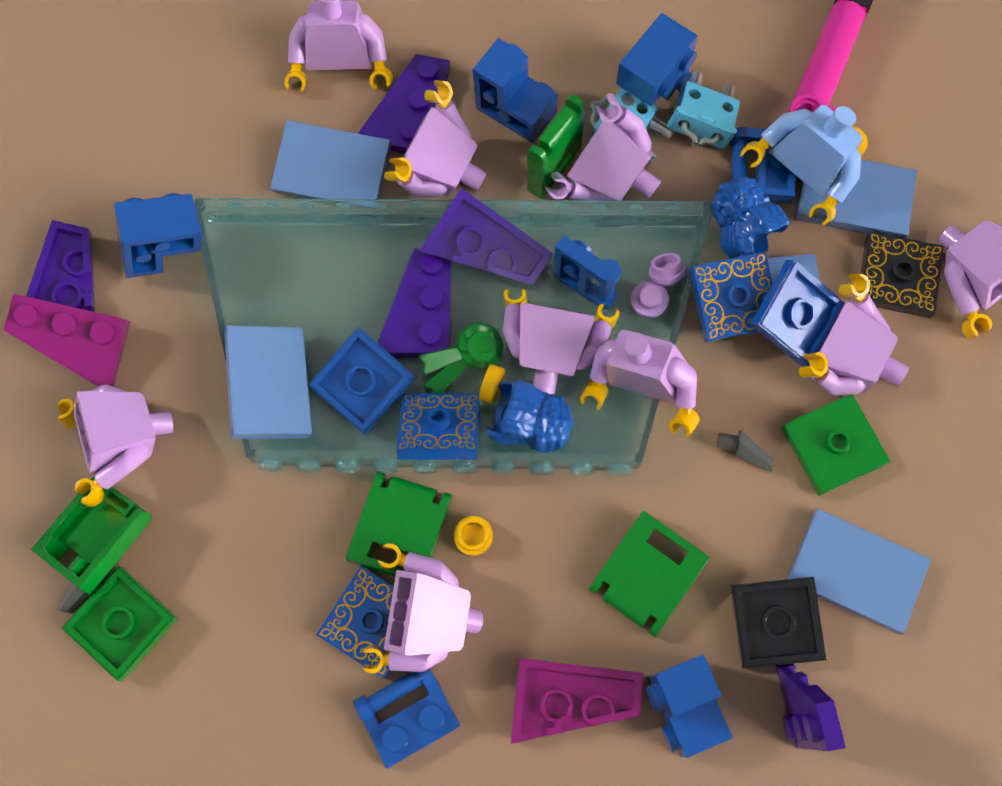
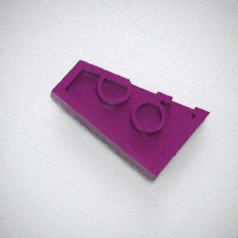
M13 294L4 331L99 387L107 384L114 387L130 321Z
M520 658L510 744L640 716L643 673Z

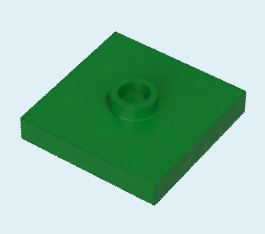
M853 394L788 422L781 427L818 496L891 462Z
M118 565L61 628L115 680L123 682L179 618L124 567Z

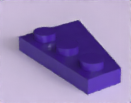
M416 54L357 134L388 139L392 143L391 152L405 154L430 108H435L437 104L427 102L424 94L426 90H433L438 93L434 80L447 82L450 72V60Z
M463 188L459 190L418 250L533 285L554 255Z
M55 220L51 221L26 297L95 312L92 234L89 228Z
M414 248L377 342L394 358H419L424 353L450 348L451 260L418 251L420 248Z
M795 664L775 665L787 715H783V725L788 740L794 741L795 747L801 749L833 751L846 748L834 700L818 685H809L807 675L802 671L796 672Z

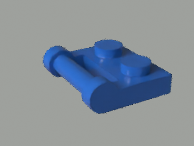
M736 128L737 132L729 142L732 146L731 181L737 180L740 177H746L747 151L740 157L741 151L748 143L753 141L759 142L763 138L761 134L766 129ZM770 145L765 150V157L756 166L757 184L764 188V194L769 196V201L792 203L795 197L796 175L769 153L773 148Z
M565 235L555 245L554 277L598 307L600 304H604L603 309L612 308L617 298V293L614 289L615 284L621 277L620 264L612 259L602 261L593 255V251L580 240L573 241ZM593 278L600 282L599 286L593 282Z
M431 668L424 672H411L369 697L362 695L353 700L355 709L363 721L386 769L461 726ZM421 685H425L429 693L427 697L382 723L379 722L375 714L376 711Z

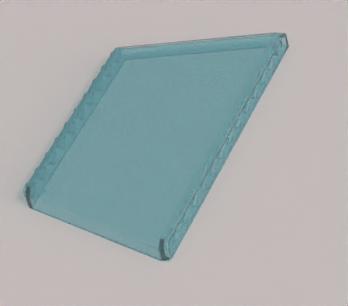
M195 198V208L201 229V247L225 360L224 330L226 325L303 328L308 384L357 327L361 328L373 340L378 342L414 248L422 246L453 200ZM479 200L553 254L555 253V245L565 235L573 241L580 240L593 251V255L602 261L612 259L620 264L621 277L614 288L617 293L616 302L612 308L602 309V314L609 318L615 315L616 309L620 311L617 323L612 328L608 340L617 339L620 330L625 329L668 341L674 345L676 344L693 285L689 268L699 264L712 218V201ZM665 253L679 255L686 264L687 273L677 284L663 286L669 296L666 310L656 318L639 316L631 306V295L638 284L651 281L649 277L651 261ZM554 255L533 285L452 261L450 347L456 346L461 330L472 323L482 322L492 325L499 331L504 343L499 361L493 364L505 369L504 381L522 380L533 385L536 371L533 368L520 366L519 359L511 354L502 332L506 308L504 291L506 289L510 290V299L513 300L519 299L522 296V289H525L527 303L594 316L598 309L593 303L554 277ZM593 278V282L599 286L600 282ZM395 358L417 377L403 394L432 393V389L427 388L424 382L440 369L424 374L422 372L424 362L420 358ZM592 363L585 370H576L574 376L558 374L555 395L562 396L566 404L570 405L571 416L574 418V424L569 432V441L565 442L560 450H551L548 453L536 452L535 449L531 450L528 444L502 445L491 440L490 436L487 435L486 427L494 428L492 420L495 415L496 406L502 398V392H500L496 403H493V405L480 401L477 460H398L396 449L403 394L369 434L364 435L308 385L312 426L310 438L242 440L246 457L251 462L258 464L259 470L269 472L281 471L282 466H297L296 469L298 471L318 472L320 471V466L335 467L336 471L346 473L358 472L359 467H374L376 472L395 473L398 471V467L413 468L414 472L423 474L435 473L437 468H452V472L457 474H473L476 468L491 469V473L500 475L513 474L515 469H530L531 474L550 475L554 473V469L569 470L571 475L577 476L591 475L593 470H609V475L628 476L632 475V469L639 468L642 463L659 400L609 385L607 382L604 384L608 387L609 393L599 410H596L598 402L592 396H588L586 402L582 405L580 397L588 382L591 381L589 376ZM468 366L443 393H480L488 368L477 369Z

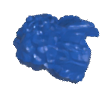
M745 176L720 184L718 187L719 191L715 193L714 200L711 203L713 208L711 214L721 227L720 247L729 258L754 254V252H767L769 248L767 235L773 232L782 233L790 224V220L786 217V213L781 209L780 205L769 202V196L764 194V188L757 184L755 179Z
M514 380L513 382L502 381L499 384L502 398L496 406L495 415L492 420L494 428L486 427L487 435L490 436L491 440L502 445L528 444L531 450L535 449L536 452L548 453L551 450H560L564 443L569 441V432L574 424V418L571 416L570 405L566 404L562 396L548 394L531 385V383L523 382L522 380Z

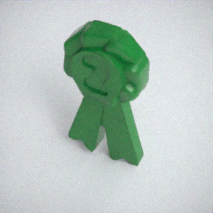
M472 323L461 330L455 347L421 354L419 358L424 362L422 368L424 374L440 369L427 379L424 385L427 388H431L432 393H443L468 366L484 369L488 368L490 364L497 363L504 348L499 331L486 323Z

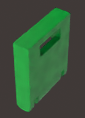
M571 94L567 98L564 107L539 138V147L532 145L527 151V191L540 199H543L547 194L545 187L551 188L556 182L551 177V174L553 172L562 174L582 147L585 103L578 96Z
M377 472L345 559L349 563L396 577V571H404V568L399 566L391 570L382 568L378 560L372 558L375 549L374 544L383 546L390 543L398 546L403 553L413 552L432 558L451 504L452 494L444 492L440 504H436L434 501L438 493L437 489L392 476L388 488H384L386 474Z
M113 487L109 489L102 488L104 491L103 500L95 507H87L81 503V499L87 496L91 489L83 495L78 493L30 549L75 586L89 595L151 521L150 513L140 508V506ZM71 548L79 555L68 567L59 559Z
M642 511L588 590L595 594L600 590L603 582L609 584L610 587L602 597V600L641 628L650 615L655 617L657 620L651 625L648 633L656 637L710 557L654 517ZM654 530L687 552L680 564H677L646 542Z

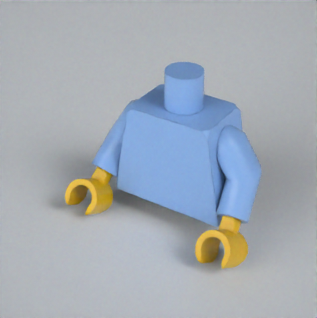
M820 105L813 112L808 109H801L784 113L761 134L763 138L759 142L753 141L748 143L741 151L740 157L749 149L757 151L758 159L749 166L756 167L765 157V150L771 145L773 148L769 153L822 198L826 193L829 194L825 201L814 205L809 212V218H812L819 208L825 209L827 211V219L822 223L821 226L835 218V205L838 201L841 203L844 201L860 178L861 154L857 149L863 139L861 134L852 127L856 122V115L850 108L840 106L835 111H832L828 106Z

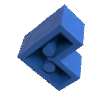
M661 13L619 63L616 84L650 107L660 96L668 101L676 90L681 92L687 80L689 81L692 74L689 72V69L697 57V52L694 49L698 35Z
M497 38L472 69L476 109L533 144L556 115L558 94L548 84L537 82L528 76V55L519 46L508 44Z
M170 193L160 198L144 200L130 198L123 202L114 203L117 237L126 278L164 273L163 256L201 251V229L192 194L180 195Z
M704 654L647 677L650 686L644 688L654 712H662L667 726L662 728V732L671 752L678 750L680 757L688 758L733 738L716 698L722 695Z

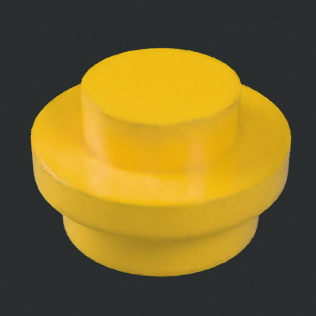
M469 516L462 519L456 525L454 542L462 553L469 556H478L490 548L493 542V531L485 519L478 516Z

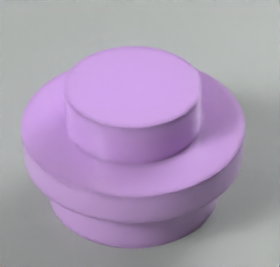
M665 253L655 257L651 261V268L649 269L650 280L662 286L677 284L687 273L686 264L675 253Z
M652 281L638 284L631 295L633 310L644 318L660 316L666 310L669 302L666 289L661 284H656Z

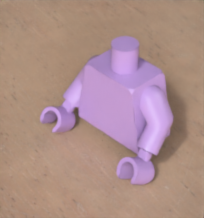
M608 93L606 95L608 101L612 104L609 109L603 110L596 105V110L603 122L567 176L571 179L567 181L559 172L551 174L553 180L561 182L555 189L545 187L552 198L560 200L568 197L585 202L611 203L614 200L621 201L632 187L649 199L661 183V180L644 169L653 156V152L650 150L652 142L643 120L626 107L620 106L614 94Z

